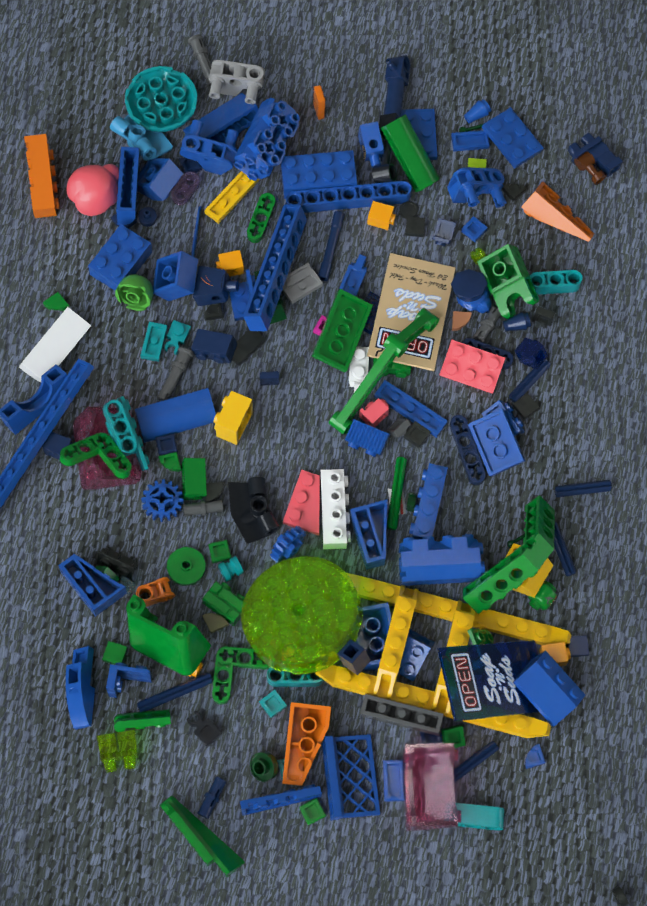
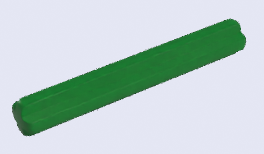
M397 457L387 520V529L396 530L398 525L407 462L405 457Z

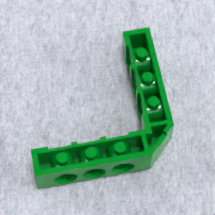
M540 495L525 505L526 518L524 521L526 524L523 544L505 559L499 561L489 571H486L474 582L463 588L462 598L478 614L483 610H488L498 599H503L513 588L516 589L521 586L528 577L535 576L553 552L555 510Z

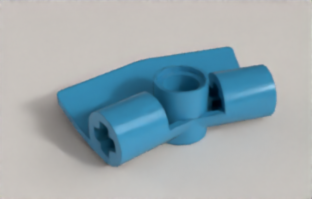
M129 114L124 119L120 116L115 117L110 125V130L126 139L129 147H138L141 157L146 161L157 158L173 148V145L162 132L145 129L143 126L135 123Z

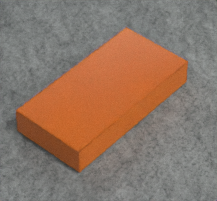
M320 85L314 87L313 100L318 120L325 117V97Z

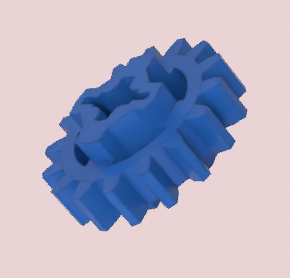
M163 479L161 484H159L156 480L155 486L149 484V491H143L144 496H146L141 498L142 503H145L142 505L143 510H147V516L152 514L154 521L157 517L160 518L161 522H163L164 518L171 521V515L177 517L176 511H182L180 505L184 504V500L181 498L183 493L182 491L178 492V485L173 487L172 481L166 484L165 479ZM161 498H165L164 503H160ZM151 505L155 506L158 511L154 510Z
M296 526L281 534L273 545L274 549H272L270 554L271 558L276 563H280L283 558L289 560L290 557L296 555L303 544L302 541L306 536V532L300 526Z

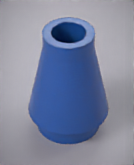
M484 99L478 100L464 114V118L470 124L488 116L491 108Z

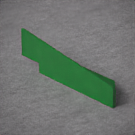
M170 796L160 804V807L207 866L215 862L226 877H229L245 863L242 858L175 797Z

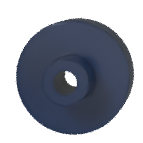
M150 207L141 209L138 214L139 222L146 227L153 226L157 221L156 211Z

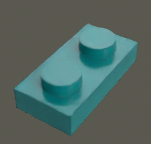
M149 322L140 355L141 359L160 361L168 330L167 325Z

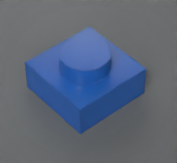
M473 216L463 226L461 232L473 242H476L487 231L488 227Z

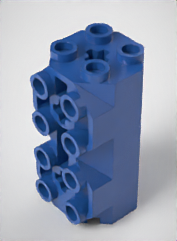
M269 98L261 103L234 157V166L247 175L250 180L256 181L257 179L270 176L273 168L281 164L286 154L287 139L294 137L299 127L300 117L298 113L285 101L274 102V98Z
M465 534L462 537L446 535L439 542L435 541L432 536H426L423 539L407 537L403 539V543L399 544L398 551L401 553L399 572L401 585L403 586L474 582L485 573L484 561H481L483 544L482 542L478 543V540L474 539L472 534Z

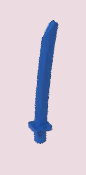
M202 206L198 207L191 251V256L195 257Z

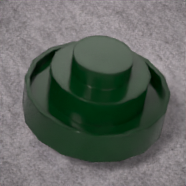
M261 751L251 758L250 769L257 780L266 782L272 780L277 775L278 763L270 752Z

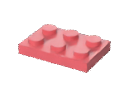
M451 340L439 376L493 394L505 358Z

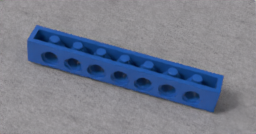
M301 204L284 205L243 315L250 331H268L307 222Z

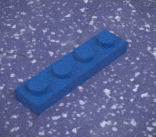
M384 380L374 394L375 398L385 400L390 408L413 423L416 421L430 430V434L436 438L448 423L446 419L386 380Z

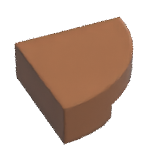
M453 311L452 331L460 330L469 323L472 312Z

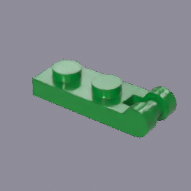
M170 709L117 714L114 717V729L120 733L125 731L126 728L144 729L147 726L161 728L171 724Z

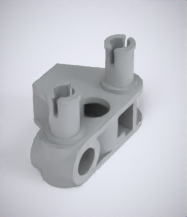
M214 60L209 75V81L211 82L209 97L219 99L220 94L237 96L243 89H247L245 102L247 104H255L257 92L264 85L265 69L257 65Z

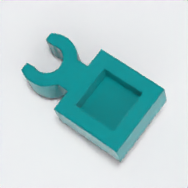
M173 320L166 336L170 341L165 344V351L167 352L169 347L173 346L175 347L174 355H177L179 343L185 344L191 326Z

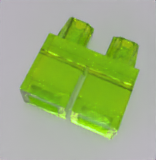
M135 730L117 732V739L115 733L97 736L100 759L107 773L117 771L116 761L124 760L125 770L136 768L138 749Z

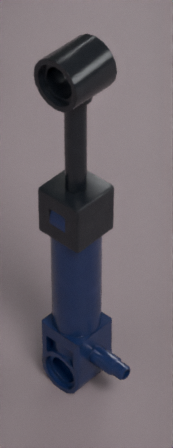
M407 55L386 59L385 80L388 82L384 115H380L379 119L380 134L385 139L382 163L374 166L372 169L375 183L393 182L397 177L394 164L390 163L391 147L381 127L401 117L404 87L408 86L411 69L410 60Z

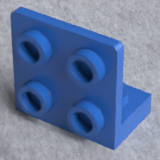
M249 269L246 270V282L239 283L238 292H229L235 321L244 320L243 315L255 285V277L250 275Z
M409 629L398 674L414 681L435 642Z
M125 663L110 664L106 689L109 697L117 698L118 692H122L123 681L121 679L152 683L151 671L141 665H136L133 668L127 667Z

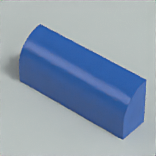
M240 93L199 119V121L203 122L200 137L224 143L229 129L240 133L251 125L258 111L257 105L247 104L245 102L246 95ZM191 125L183 129L185 135L189 134Z
M121 147L116 208L117 225H127L135 220L140 149L138 147Z
M208 388L135 409L144 443L156 440V437L176 434L214 423L216 415Z

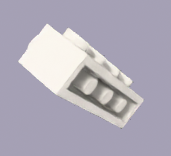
M344 469L321 470L323 549H347V542H351L350 531H346V524H350V514L346 512L345 505H349V494H345V487H348V476H344Z

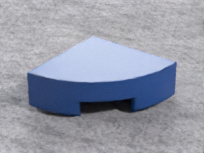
M540 744L533 746L528 752L525 759L526 769L546 763Z

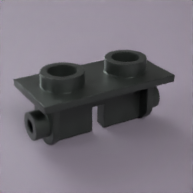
M102 548L98 552L97 565L109 567L120 576L132 580L133 572L138 567L136 560L124 555L119 560L120 553L109 548Z

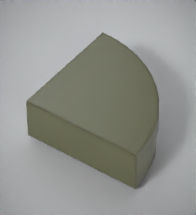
M208 613L202 615L211 634L229 626L226 619L218 614Z

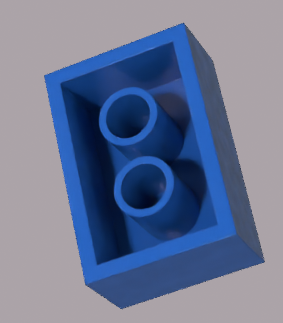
M120 224L88 265L90 275L111 289L116 290L120 281L130 274H136L151 255V243Z

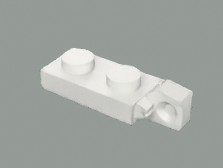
M356 347L350 362L349 384L350 387H354V393L368 374L369 357L367 354L369 347Z

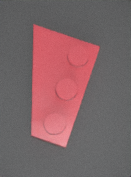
M301 470L284 516L283 524L294 528L300 526L304 531L319 535L320 475Z

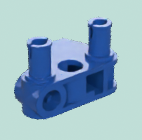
M192 120L190 132L182 140L180 155L187 159L198 161L207 172L222 175L232 169L235 161L234 157L237 153L235 145L239 133L236 130L229 129L225 143L200 137L203 122Z
M461 168L453 174L447 186L453 203L468 202L469 207H474L480 203L477 196L491 194L496 208L507 204L501 191L504 176L499 170L494 168Z

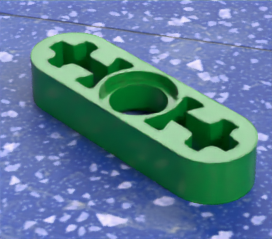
M270 193L262 194L258 200L247 228V238L250 242L258 243L263 239L275 208V197ZM267 199H269V200H270V203H268V205H267V207H266V210H265V209H264V201L266 202ZM263 214L266 216V220L260 222L256 217ZM256 226H258V234L254 237L252 233L255 232Z

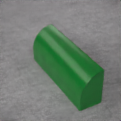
M406 114L381 127L415 192L425 189L440 179Z

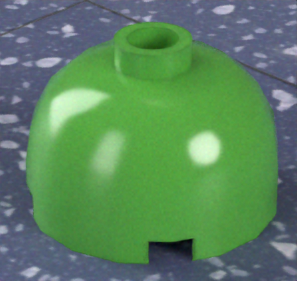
M130 274L120 281L115 290V296L120 303L123 301L125 304H128L126 308L144 311L153 300L154 290L147 278L137 274Z

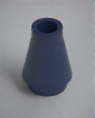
M521 312L503 321L505 332L527 330V328L531 327L528 313Z

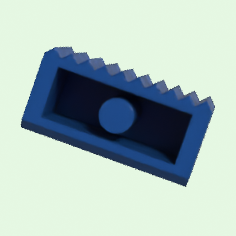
M353 419L345 441L349 442L347 446L356 450L359 447L366 449V454L376 457L377 454L382 455L390 434Z

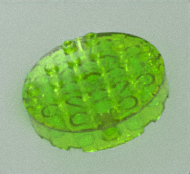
M312 556L286 559L265 570L249 588L241 612L244 634L256 655L269 667L280 672H291L292 674H310L335 664L340 660L337 653L350 639L354 642L357 640L358 631L363 621L362 603L348 574L335 563Z

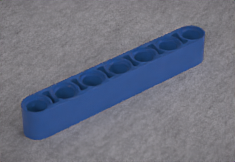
M395 181L291 191L286 195V205H291L290 202L296 201L298 202L297 204H301L304 213L371 207L373 201L387 205L402 204L410 200L412 187L409 182ZM346 196H351L352 198H351V199H346L345 197H346Z

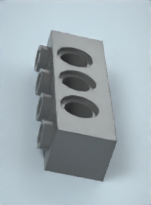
M365 694L360 712L362 717L440 736L444 720L443 713Z

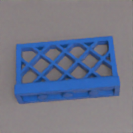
M371 734L341 737L325 736L321 744L330 821L380 815ZM358 740H366L367 749L364 753L354 746ZM336 742H344L349 746L344 755L337 750ZM351 749L360 755L355 764L345 757ZM362 758L369 763V769L366 773L356 766ZM342 759L352 767L346 775L339 770V763ZM353 769L363 776L357 784L348 777ZM364 778L371 782L372 789L368 793L359 786ZM344 780H347L354 786L349 794H346L341 789V784ZM355 789L365 795L360 804L350 797ZM367 798L374 803L375 811H367L361 806ZM347 799L356 806L353 813H344L343 804Z

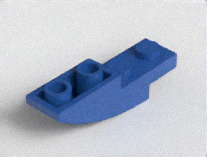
M90 646L73 650L72 664L66 665V698L73 728L76 730L92 726L95 688L90 686L94 649Z

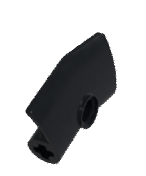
M252 477L248 479V483L228 482L231 516L247 544L272 535L280 529L267 504L265 478ZM257 504L264 506L260 510L254 508Z

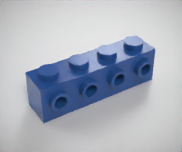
M429 463L428 470H423L421 480L425 481L424 487L419 488L417 498L421 500L419 505H415L413 516H417L416 522H411L409 534H412V537L415 539H423V537L433 535L448 467Z

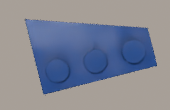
M75 554L58 565L62 575L95 617L127 594L124 585L114 581L110 576L100 572L93 565Z

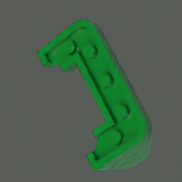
M133 594L127 603L129 641L133 649L181 675L188 676L193 674L211 647V644L199 629L187 621H180L170 631L155 623L158 618L150 613L142 598Z

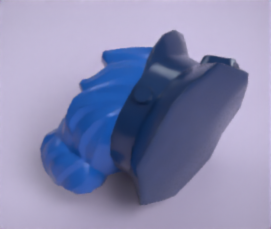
M470 269L456 273L451 286L457 297L458 304L469 311L476 310L479 313L490 311L492 301L489 298L490 292L486 287L488 282L483 273Z

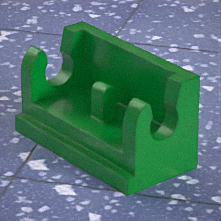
M184 458L181 464L183 500H202V497L207 495L205 458Z

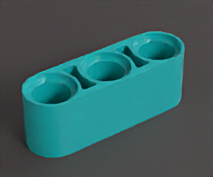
M577 270L535 272L530 275L532 282L540 284L538 286L534 285L537 295L576 292L579 290L583 278L582 274ZM569 280H575L577 283H571ZM551 281H557L559 284H553Z
M115 399L110 400L103 406V414L115 444L123 454H130L137 448L136 438L121 402ZM110 404H114L117 407L116 414L109 412L108 407ZM117 422H121L124 425L123 432L116 430ZM124 440H128L131 443L130 450L123 448Z
M275 665L267 671V682L272 687H317L324 680L322 678L313 680L310 677L316 671L317 665ZM275 672L281 675V678L276 681L270 677ZM297 672L301 675V678L293 680L290 675Z
M448 802L446 803L444 824L500 831L504 827L505 809L493 806Z

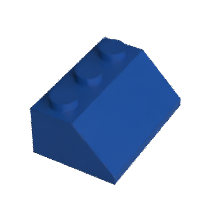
M388 603L349 609L353 640L366 650L371 660L361 672L379 668L391 622Z
M546 650L531 659L513 681L515 686L553 727L574 710L585 697L584 692Z

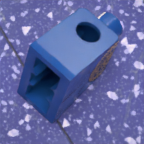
M378 121L362 124L359 127L358 140L364 161H370L371 168L382 163L381 158L384 153Z

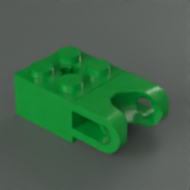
M506 244L477 261L481 272L488 282L487 286L490 294L493 295L499 312L504 318L509 319L515 315L514 303L520 296H522L527 304L535 305L539 302V297L518 247Z

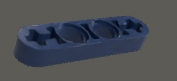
M456 415L450 422V429L468 481L472 485H480L484 482L486 476L466 418L462 415ZM456 421H459V423H463L461 426L462 433L460 434L459 427L454 426ZM462 437H466L469 439L470 444L463 446L459 440ZM471 454L475 456L476 461L468 463L465 457ZM474 467H476L475 470L477 474H481L479 480H477L476 477L472 478V476L474 475Z

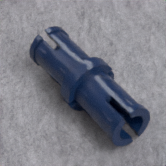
M215 776L209 791L204 795L205 799L197 812L198 815L206 819L210 818L212 810L216 803H219L221 792L227 784L225 780Z

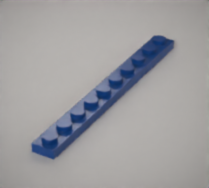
M78 358L0 475V508L4 505L6 499L26 472L28 466L36 457L38 451L58 424L86 379L90 376L94 369V366Z

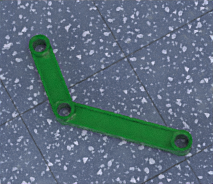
M422 308L414 321L399 334L391 333L383 344L385 350L343 410L341 412L338 410L331 417L329 424L341 434L346 435L353 422V417L395 357H401L409 344L425 330L431 332L438 324L439 318L426 308Z

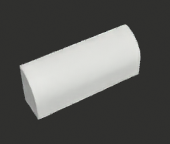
M67 307L23 360L19 368L35 380L41 382V376L55 364L58 366L61 364L91 325Z

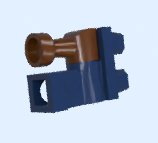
M587 133L581 139L585 146L581 148L577 142H574L568 148V152L572 156L571 162L580 171L586 170L593 176L591 180L595 185H598L606 177L608 178L618 171L623 162L619 156L616 157L599 136L595 138L590 133ZM594 164H596V166H597L601 171H598V170L596 169V167L594 166Z

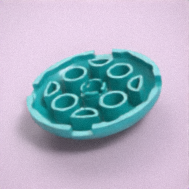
M167 66L151 67L138 73L132 79L131 84L126 89L125 105L128 114L138 125L154 132H168L181 127L192 117L197 106V91L194 83L185 73H180Z

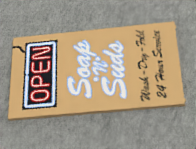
M390 253L368 349V357L378 359L385 350L383 344L391 333L399 334L414 321L422 308H426L439 318L438 324L431 332L425 330L409 344L405 353L399 358L396 356L393 362L430 371L435 370L452 287L451 282L453 281L456 267Z

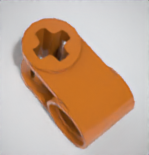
M168 577L141 585L136 590V596L138 597L142 593L150 594L148 599H143L146 607L171 600L175 597V594L171 591Z

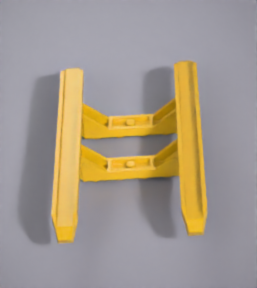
M345 573L342 575L340 584L355 596L379 603H388L394 606V611L377 676L363 672L356 675L348 668L326 663L317 665L315 671L317 676L335 688L361 695L368 694L443 713L444 717L519 737L534 738L550 735L551 726L548 722L481 704L483 709L481 712L463 713L452 663L447 658H443L435 691L397 682L396 679L414 612L452 622L444 654L450 661L449 653L466 652L470 638L467 630L473 627L539 645L561 642L570 644L571 634L569 631L489 609L483 610L478 614L469 604L463 603L461 600L455 601L418 591L419 589L413 590L405 588L403 585L398 586L355 574Z

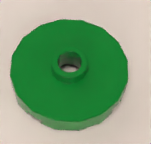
M179 548L170 555L167 561L169 577L174 583L181 586L194 585L205 574L206 563L204 557L194 548ZM188 563L190 566L188 568H184L183 564Z

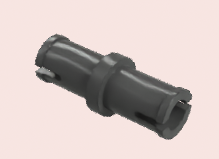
M492 307L486 318L482 319L480 322L481 326L473 336L475 340L479 341L481 339L480 342L484 343L489 332L494 330L495 323L501 316L498 308Z
M202 500L200 503L183 504L184 516L199 514L206 516L207 513L223 512L222 500L210 502Z

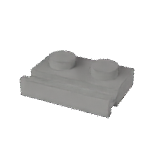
M306 263L287 275L282 292L290 303L294 304L322 287L323 282L310 267V264Z

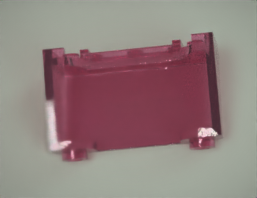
M87 407L76 417L73 426L75 443L97 433L109 435L105 425L107 421L103 414V407ZM108 408L110 413L116 414L117 408ZM88 447L80 448L84 452L90 451ZM114 453L107 454L110 458H116ZM99 455L78 463L81 486L84 490L133 485L140 481L141 471L136 465H132L129 477L121 479L113 474Z
M454 743L405 744L403 749L406 831L457 827L458 823H461V810H457L455 805L454 762L458 761V749H454Z

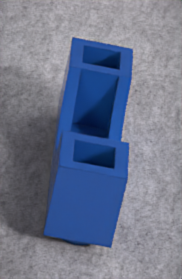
M55 364L41 376V385L30 399L23 402L11 400L0 409V418L5 426L16 435L40 416L66 378L67 373Z

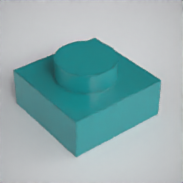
M276 690L259 701V704L270 718H273L287 707Z

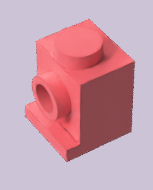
M379 398L375 402L371 401L365 407V410L363 408L359 410V417L367 425L374 428L389 414L388 404L385 400Z

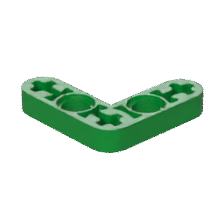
M97 433L66 446L60 451V462L65 466H73L99 455L116 477L125 479L131 474L132 465L106 433ZM88 447L90 451L84 452L80 448ZM114 453L117 455V457L110 458L107 456V454Z
M221 647L216 654L212 690L214 702L224 705L230 700L233 667L269 669L274 663L273 654L270 651L260 649ZM228 652L229 656H234V652H237V662H233L234 658L230 657L227 658V661H223V657H220V655ZM241 654H249L251 660L248 663H242L239 659ZM254 654H257V658L262 659L264 655H267V658L271 659L270 661H267L266 664H263L261 660H256V664H253ZM220 671H227L229 678L222 681L218 678V673ZM216 684L228 685V687L224 686V694L227 696H224L223 700H219V697L216 696V694L220 693V686H216Z

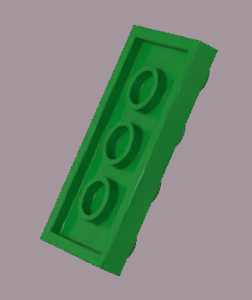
M339 289L312 357L345 373L349 368L373 305Z

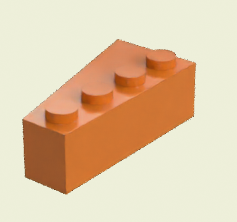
M46 134L24 136L27 148L26 157L28 168L30 169L28 170L31 185L30 192L34 217L57 216L56 209H59V200L55 198L54 193H58L57 182H53L56 170L55 165L52 166L51 160H54V151L49 148Z

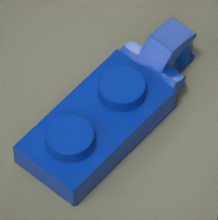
M359 254L356 263L352 262L351 265L349 264L339 289L357 297L367 273V267H364L366 256Z

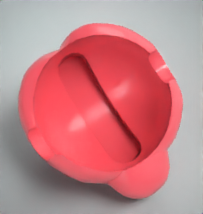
M106 164L104 166L86 165L72 173L67 182L66 192L80 213L87 216L100 215L117 202L119 169L114 164Z

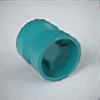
M236 556L230 558L229 563L222 562L218 564V568L226 582L231 580L234 574L239 576L244 573Z

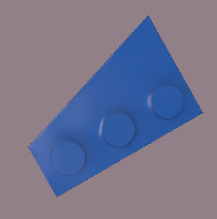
M388 499L350 509L351 523L366 570L385 565Z

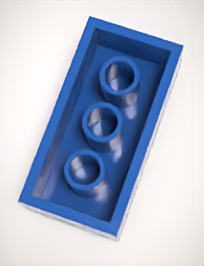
M353 150L284 156L280 164L284 199H286V195L291 191L357 185Z

